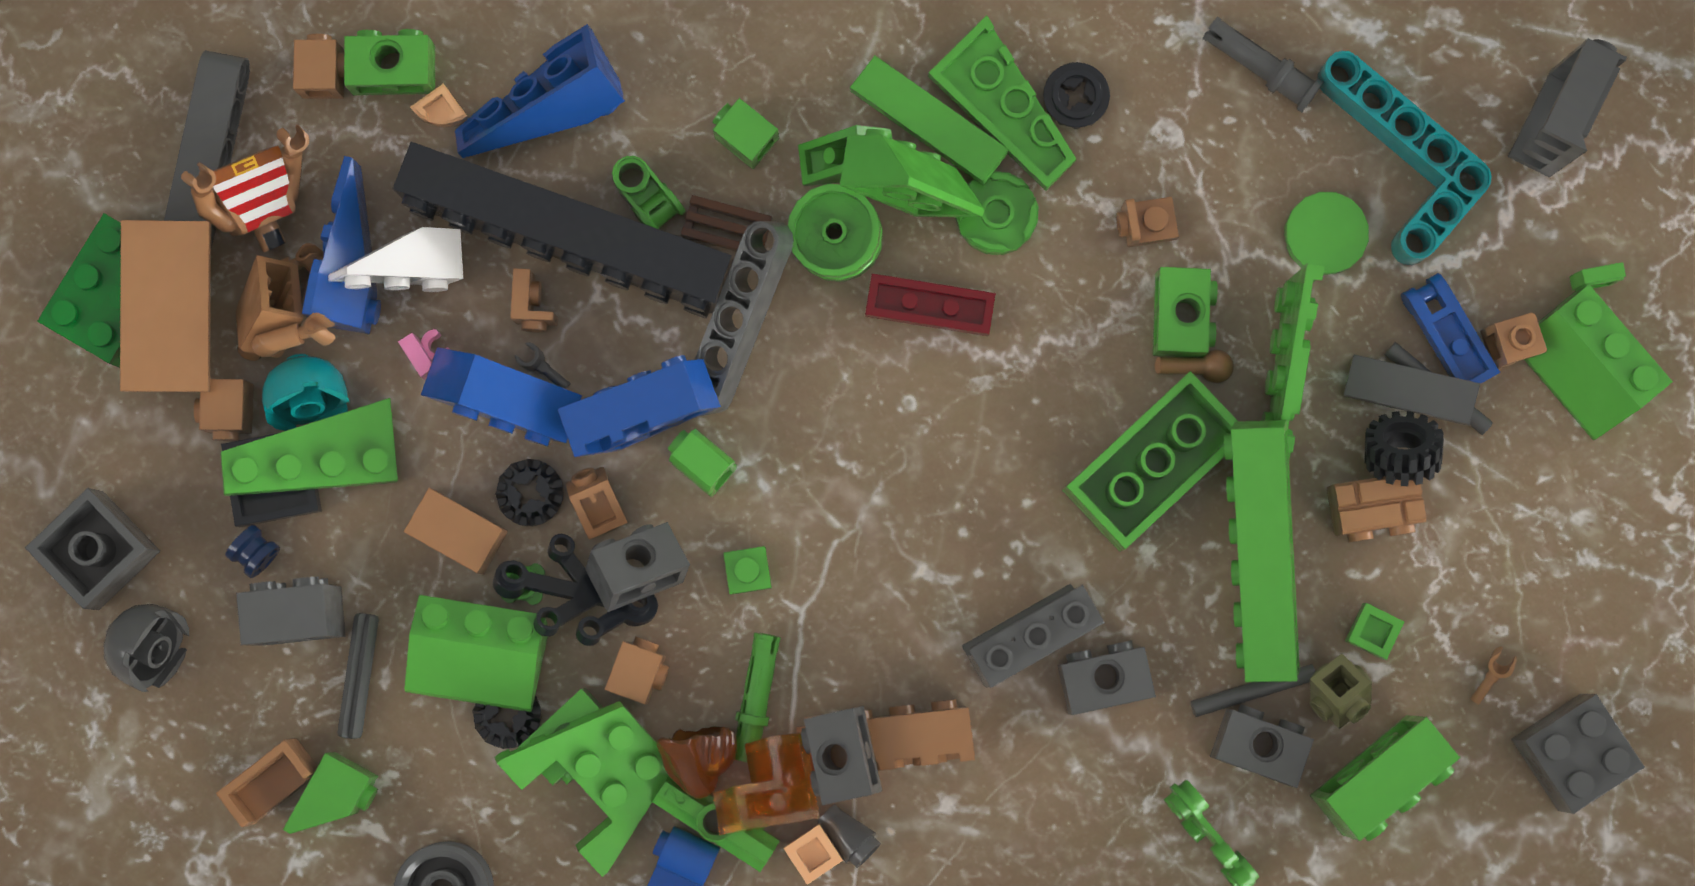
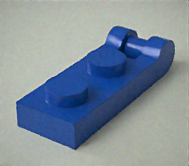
M1437 273L1426 279V285L1417 290L1412 287L1401 293L1404 306L1414 316L1450 377L1481 384L1501 373L1441 274ZM1436 299L1442 309L1432 314L1426 303Z

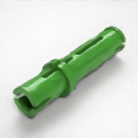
M754 632L752 652L741 709L736 711L735 716L738 725L736 734L737 753L734 760L747 763H758L764 726H768L769 717L766 716L779 642L781 640L779 636Z

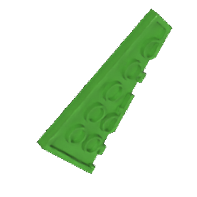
M1307 263L1284 283L1283 288L1277 289L1274 311L1280 313L1279 329H1273L1270 339V354H1276L1274 370H1268L1265 382V395L1271 396L1269 412H1263L1261 421L1287 420L1289 458L1291 453H1293L1295 443L1293 431L1288 429L1289 421L1294 419L1295 414H1300L1311 349L1310 340L1304 339V333L1311 330L1313 321L1316 320L1318 308L1315 298L1311 297L1312 286L1316 280L1323 279L1325 265Z

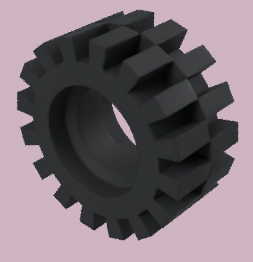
M1399 411L1392 412V418H1388L1386 414L1379 416V421L1373 420L1369 423V428L1365 432L1364 463H1366V469L1369 473L1374 471V477L1378 480L1386 476V483L1391 485L1394 484L1395 480H1401V486H1408L1409 480H1413L1415 485L1423 484V477L1430 481L1434 478L1435 472L1439 473L1441 470L1444 445L1443 430L1438 429V423L1434 420L1428 423V416L1421 414L1418 419L1414 418V412L1407 411L1406 416H1400Z

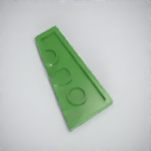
M986 15L928 73V77L986 134L1008 148V155L1047 191L1075 163L1076 157L1049 114H1046L1036 98L1035 91L1028 80L1026 81L1021 74L1007 46L1003 45L994 30L995 27Z
M390 398L221 451L224 496L396 483L398 476Z

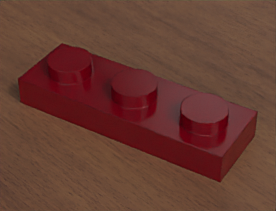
M872 273L865 317L989 336L996 293Z

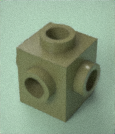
M1342 653L1330 663L1322 665L1309 679L1311 700L1309 703L1313 711L1323 721L1330 719L1340 729L1349 721L1352 723L1358 722L1369 712L1370 704L1372 703V681L1360 666L1353 665Z

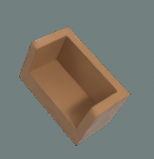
M428 488L403 531L481 575H484L508 533L506 529L495 525L432 488Z
M297 738L285 739L219 790L216 795L241 827L254 825L307 784L318 766Z

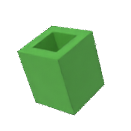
M740 98L733 106L726 104L713 120V124L716 125L713 129L715 139L752 169L757 166L779 139L778 129Z

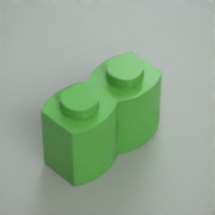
M693 429L690 433L682 430L668 447V450L671 452L669 462L710 497H713L738 466L731 457L697 429Z

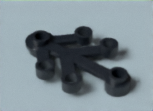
M566 534L553 536L547 553L553 561L561 565L572 581L528 572L522 563L514 560L501 563L496 569L493 578L494 590L497 594L507 599L518 598L525 590L570 599L557 608L544 607L537 612L534 620V629L538 634L545 637L555 635L560 626L595 606L604 607L585 570L586 568L573 553L575 549L574 540ZM555 545H563L568 551L560 552L555 548ZM506 573H514L520 578L511 579ZM653 594L638 600L644 607H636L630 603L609 611L599 618L593 616L584 617L576 629L577 640L583 645L593 646L600 641L602 635L623 623L635 627L649 623L655 617L658 609L655 595ZM541 618H550L555 625L547 626L542 623ZM591 627L597 634L588 635L584 632L583 628Z

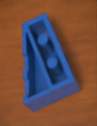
M439 347L436 349L421 395L453 406L452 413L476 421L478 415L490 419L488 426L513 434L514 428L526 431L524 439L547 447L550 440L567 442L568 437L558 409L580 401L582 395L476 354Z
M685 355L673 357L662 362V369L652 373L651 370L637 373L627 378L628 382L601 389L595 392L593 396L559 408L558 412L574 457L620 451L721 407L704 359L687 360Z

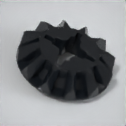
M1072 62L1064 64L1053 71L1046 81L1043 98L1047 113L1059 125H1066L1076 130L1080 127L1092 126L1104 115L1110 100V90L1105 77L1095 67L1086 63ZM1085 82L1083 98L1087 100V103L1078 102L1070 110L1067 109L1070 96L1065 93V90L1075 91L1077 87H1080Z
M525 459L510 464L504 473L499 476L495 495L500 511L509 520L522 526H537L549 521L558 512L563 501L564 491L558 473L550 465L539 460ZM536 476H539L536 480L535 490L540 493V496L546 498L545 501L530 499L520 509L523 495L518 492L514 484L528 486L531 481L535 480Z
M536 695L532 712L519 711L517 715L512 717L514 723L512 727L515 732H512L511 727H508L505 722L496 721L491 723L490 719L495 718V715L501 712L500 707L476 703L472 710L475 729L486 743L501 749L519 747L539 728L541 721V707Z

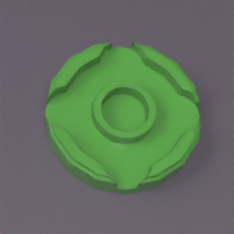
M994 171L984 185L975 179L968 183V186L983 206L984 213L983 217H956L960 234L967 243L985 254L1004 255L1016 251L1030 239L1038 223L1039 209L1036 198L1025 181L1009 172Z
M1318 192L1305 197L1291 210L1284 225L1286 248L1290 257L1301 268L1307 263L1325 265L1323 275L1340 273L1348 270L1363 256L1369 242V225L1363 210L1352 199L1337 192Z

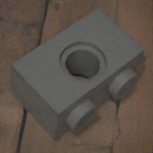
M668 522L655 527L651 524L644 525L636 529L629 537L618 541L607 539L600 542L591 550L585 570L606 611L609 612L683 583L690 563ZM627 560H638L644 567H634Z
M1132 640L1107 645L1109 654L1092 657L1091 649L1066 654L1067 663L1057 666L1068 715L1081 714L1156 697L1145 647L1134 648ZM1103 664L1110 665L1116 673V681L1108 689L1100 688L1094 679L1096 669Z
M1240 704L1238 711L1226 709L1210 757L1298 788L1314 739L1303 735L1305 727L1280 719L1278 726L1262 720L1264 712ZM1261 732L1268 733L1273 742L1271 751L1264 756H1259L1253 748V740Z
M864 706L804 719L805 728L801 730L802 743L806 753H811L814 771H811L810 775L811 785L814 794L817 797L820 796L822 805L869 796L882 791ZM836 744L842 746L847 753V762L843 768L836 766L831 759V750Z

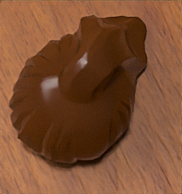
M712 726L698 731H683L679 729L674 733L672 739L659 738L657 740V747L667 774L688 795L696 799L705 798L715 791L718 777L732 765L737 753L734 731L723 726Z

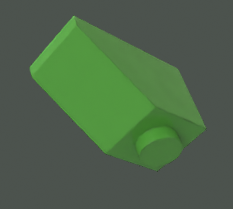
M854 125L799 144L802 184L804 186L840 182L847 135H865L867 129H879L890 132L892 139L891 129Z
M336 752L325 753L283 830L291 834L358 814L360 809L366 811L377 794L378 788L373 785L378 775Z

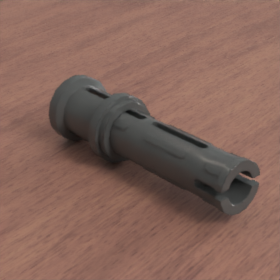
M1219 17L1212 22L1208 28L1210 30L1202 38L1267 81L1265 86L1268 87L1270 92L1278 91L1297 104V110L1301 113L1307 108L1324 83L1320 79L1314 81L1294 67L1295 62L1291 59L1287 60L1284 58L1282 61L1223 22Z

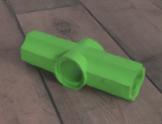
M670 777L667 778L653 800L654 804L699 832L705 840L716 843L759 872H761L780 842V839L733 810L728 803L719 801L712 795L701 799L693 798ZM720 810L726 814L728 827L724 831L715 833L706 827L705 815L709 811Z

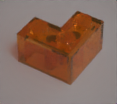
M801 732L765 737L745 744L751 784L733 786L713 792L720 835L798 824L820 818L817 798L811 785L810 775L812 769L810 757L803 747Z

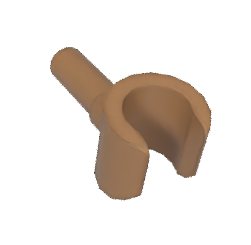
M1503 647L1493 650L1488 663L1489 671L1470 698L1478 705L1499 678L1509 677L1515 669L1516 656L1507 666H1502L1496 662Z

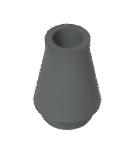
M836 804L831 806L817 822L825 830L845 863L851 862L856 868L860 867L881 844L874 837L876 832L843 812Z

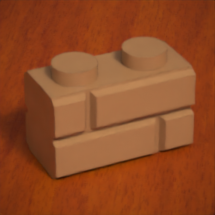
M1384 476L1380 480L1371 478L1333 484L1327 487L1335 536L1347 535L1348 543L1374 539V530L1389 528L1390 536L1415 533L1414 524L1426 522L1427 517L1422 498L1421 484L1415 485L1413 480H1409L1408 486H1401V480H1395L1394 484L1391 485L1386 483V476Z

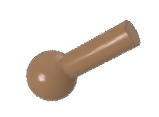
M1221 350L1209 351L1203 358L1157 357L1155 361V371L1157 374H1187L1191 371L1193 374L1203 375L1206 380L1212 383L1226 381L1231 376L1234 368L1232 358Z

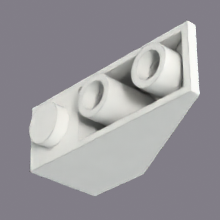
M421 227L396 238L329 274L328 281L345 282V288L364 289L371 287V283H384V289L391 291L406 290L410 288V285H422V291L425 292L448 290V284L463 279L460 229Z

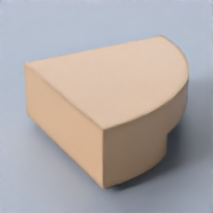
M444 83L410 106L420 119L434 126L452 127L460 125L468 119V116Z

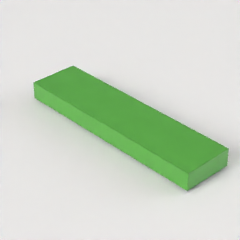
M877 56L872 58L850 86V91L982 185L986 183L1008 154V148Z

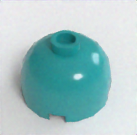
M295 354L288 357L269 372L262 388V402L267 423L278 430L287 431L297 428L296 425L319 421L348 411L347 402H349L342 374L329 361L306 354Z

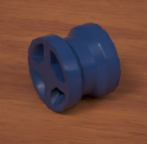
M251 525L231 543L225 556L231 562H239L244 566V573L248 577L254 578L264 571L275 559L280 551V547L273 541L267 542L262 537L261 530L256 525Z

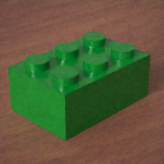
M103 213L37 322L105 362L120 368L121 223Z

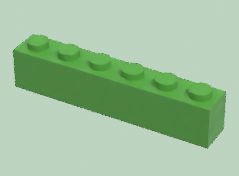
M1287 420L1234 422L1231 434L1224 435L1225 460H1233V476H1227L1226 491L1228 502H1235L1236 518L1229 519L1230 544H1237L1238 560H1232L1231 579L1233 586H1240L1241 601L1234 602L1235 627H1242L1243 643H1236L1237 668H1244L1245 682L1297 681L1300 672Z

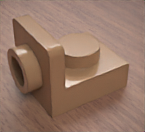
M1172 197L1135 202L1134 199H1128L1121 206L1122 212L1116 213L1119 236H1126L1128 247L1174 241L1179 238Z
M513 268L511 320L515 324L521 325V330L526 332H546L547 326H557L558 317L554 312L534 311V306L541 305V281H535L536 276L530 269Z
M1534 313L1504 320L1480 331L1485 347L1498 369L1512 365L1520 360L1543 354L1547 350Z
M604 467L596 470L594 468L583 469L574 474L571 481L565 484L568 497L589 540L628 523Z

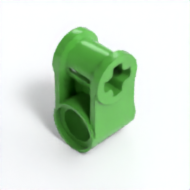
M625 156L614 165L612 171L614 184L642 224L658 229L676 214L682 215L686 212L673 192L664 182L662 183L641 158ZM631 168L639 169L644 175L642 182L635 187H627L621 183L622 174Z

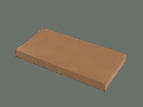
M121 220V392H210L211 223L209 221Z

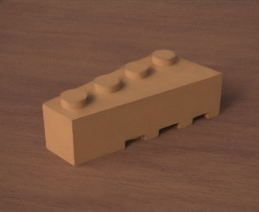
M956 699L931 702L932 710L915 712L914 704L889 707L890 715L873 717L872 709L865 710L877 769L879 771L897 769L911 764L913 766L936 765L952 759H960V762L975 760L969 708L965 706L957 707ZM804 725L797 726L796 729L802 779L810 778L811 771H814L811 753L807 754L803 747L801 730L805 728ZM836 744L831 750V759L840 768H843L847 762V753L842 746Z

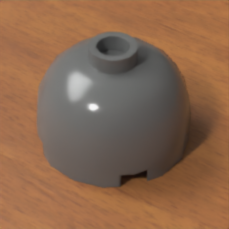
M155 604L136 605L123 611L109 625L104 639V659L112 675L141 692H149L146 688L151 685L157 688L165 685L177 672L186 655L187 649H179L183 640V634L189 636V627L186 619L177 612Z

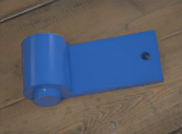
M676 826L673 827L671 833L663 830L652 852L659 859L647 886H704L721 847Z

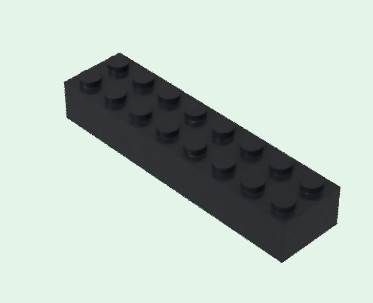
M414 142L409 144L393 186V190L403 199L401 204L410 208L409 212L431 221H433L435 215L440 216L448 221V226L453 229H460V232L472 235L474 229L479 230L488 236L487 240L506 248H511L513 243L519 244L524 249H527L528 255L545 262H550L552 257L561 259L562 262L567 264L566 268L573 272L589 276L592 270L600 273V275L606 278L605 282L612 286L629 290L630 284L645 291L644 296L663 304H668L669 299L679 301L684 305L683 310L703 318H707L709 313L713 314L733 262L732 255Z

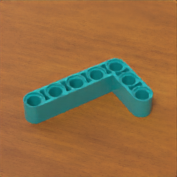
M1350 51L1335 52L1327 59L1318 72L1317 79L1324 82L1320 88L1322 92L1436 187L1396 233L1391 243L1392 254L1398 262L1404 265L1418 264L1439 247L1487 191L1491 184V171L1480 158L1357 55ZM1338 66L1345 69L1349 77L1348 81L1339 82L1335 80L1331 74V67ZM1372 93L1376 95L1380 101V108H1369L1363 101V94ZM1401 119L1408 122L1412 129V135L1403 136L1396 130L1395 120ZM1428 146H1435L1442 151L1444 156L1443 163H1436L1429 158L1427 153ZM1460 173H1468L1474 178L1476 183L1475 190H1468L1462 186L1459 179ZM1433 204H1442L1447 208L1449 212V220L1447 222L1440 221L1435 217ZM1408 234L1415 235L1422 241L1423 248L1421 253L1413 252L1407 247L1406 236Z

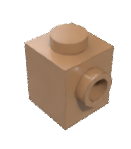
M309 34L307 35V40H294L293 89L302 99H344V49L330 35Z
M210 379V392H200V398H196L194 402V419L196 423H199V430L213 434L212 440L239 441V434H252L254 384L243 379Z
M636 636L633 644L622 641L605 690L642 704H648L653 690L661 691L669 671V667L663 665L666 656L657 653L659 645Z

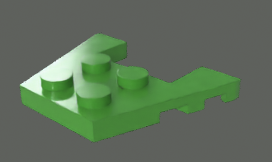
M620 701L569 722V726L548 736L545 734L530 739V743L511 752L507 749L494 757L496 763L521 790L555 761H558L605 812L608 817L576 844L578 852L602 877L608 873L657 793L669 777L663 766L657 742Z

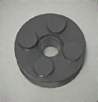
M452 841L437 842L413 853L400 867L394 886H434L438 879H445L453 886H494L493 875L486 860L473 848Z

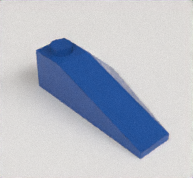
M588 24L554 44L542 54L547 61L531 75H528L525 71L520 73L514 79L516 84L503 99L499 97L490 99L455 130L457 151L462 158L588 124L600 116L611 114L621 103L625 102L620 80Z
M344 156L331 199L332 213L336 214L334 222L329 221L327 225L324 224L320 237L323 241L324 256L322 260H313L302 314L308 317L312 313H320L335 323L330 328L370 334L371 324L376 325L378 323L381 312V301L376 300V283H371L369 288L347 289L345 288V282L328 281L329 274L372 252L361 166L352 157Z

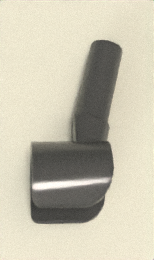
M526 342L525 344L535 352V357L530 362H524L515 355L518 364L527 371H538L557 386L567 389L570 382L545 362L544 353L535 344Z

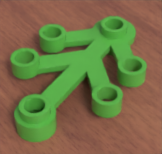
M1187 779L1180 785L1174 783L1170 786L1172 793L1164 799V802L1180 820L1182 818L1185 819L1181 822V825L1197 843L1205 836L1213 845L1210 848L1211 852L1224 866L1220 871L1232 886H1253L1259 875L1238 851L1234 852L1202 815V812L1209 805Z

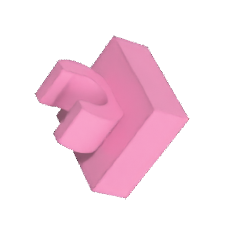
M437 329L426 332L421 340L411 333L398 341L414 368L424 380L427 378L435 355L431 350V344L442 336Z

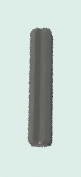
M358 613L354 616L337 731L338 736L342 738L358 739L362 736L379 622L376 615Z

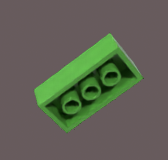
M1190 371L1062 491L1121 552L1128 548L1225 457L1224 435L1231 434L1234 422L1239 421Z

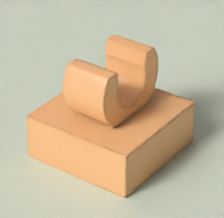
M820 823L783 848L807 885L843 861V858Z

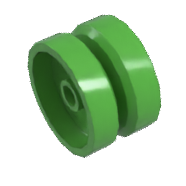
M826 184L811 189L796 202L789 216L788 227L793 233L794 239L792 253L810 273L825 281L845 282L860 277L874 265L882 250L883 228L874 206L864 195L844 188L839 184ZM831 227L836 230L842 227V235L838 239H831L827 233Z

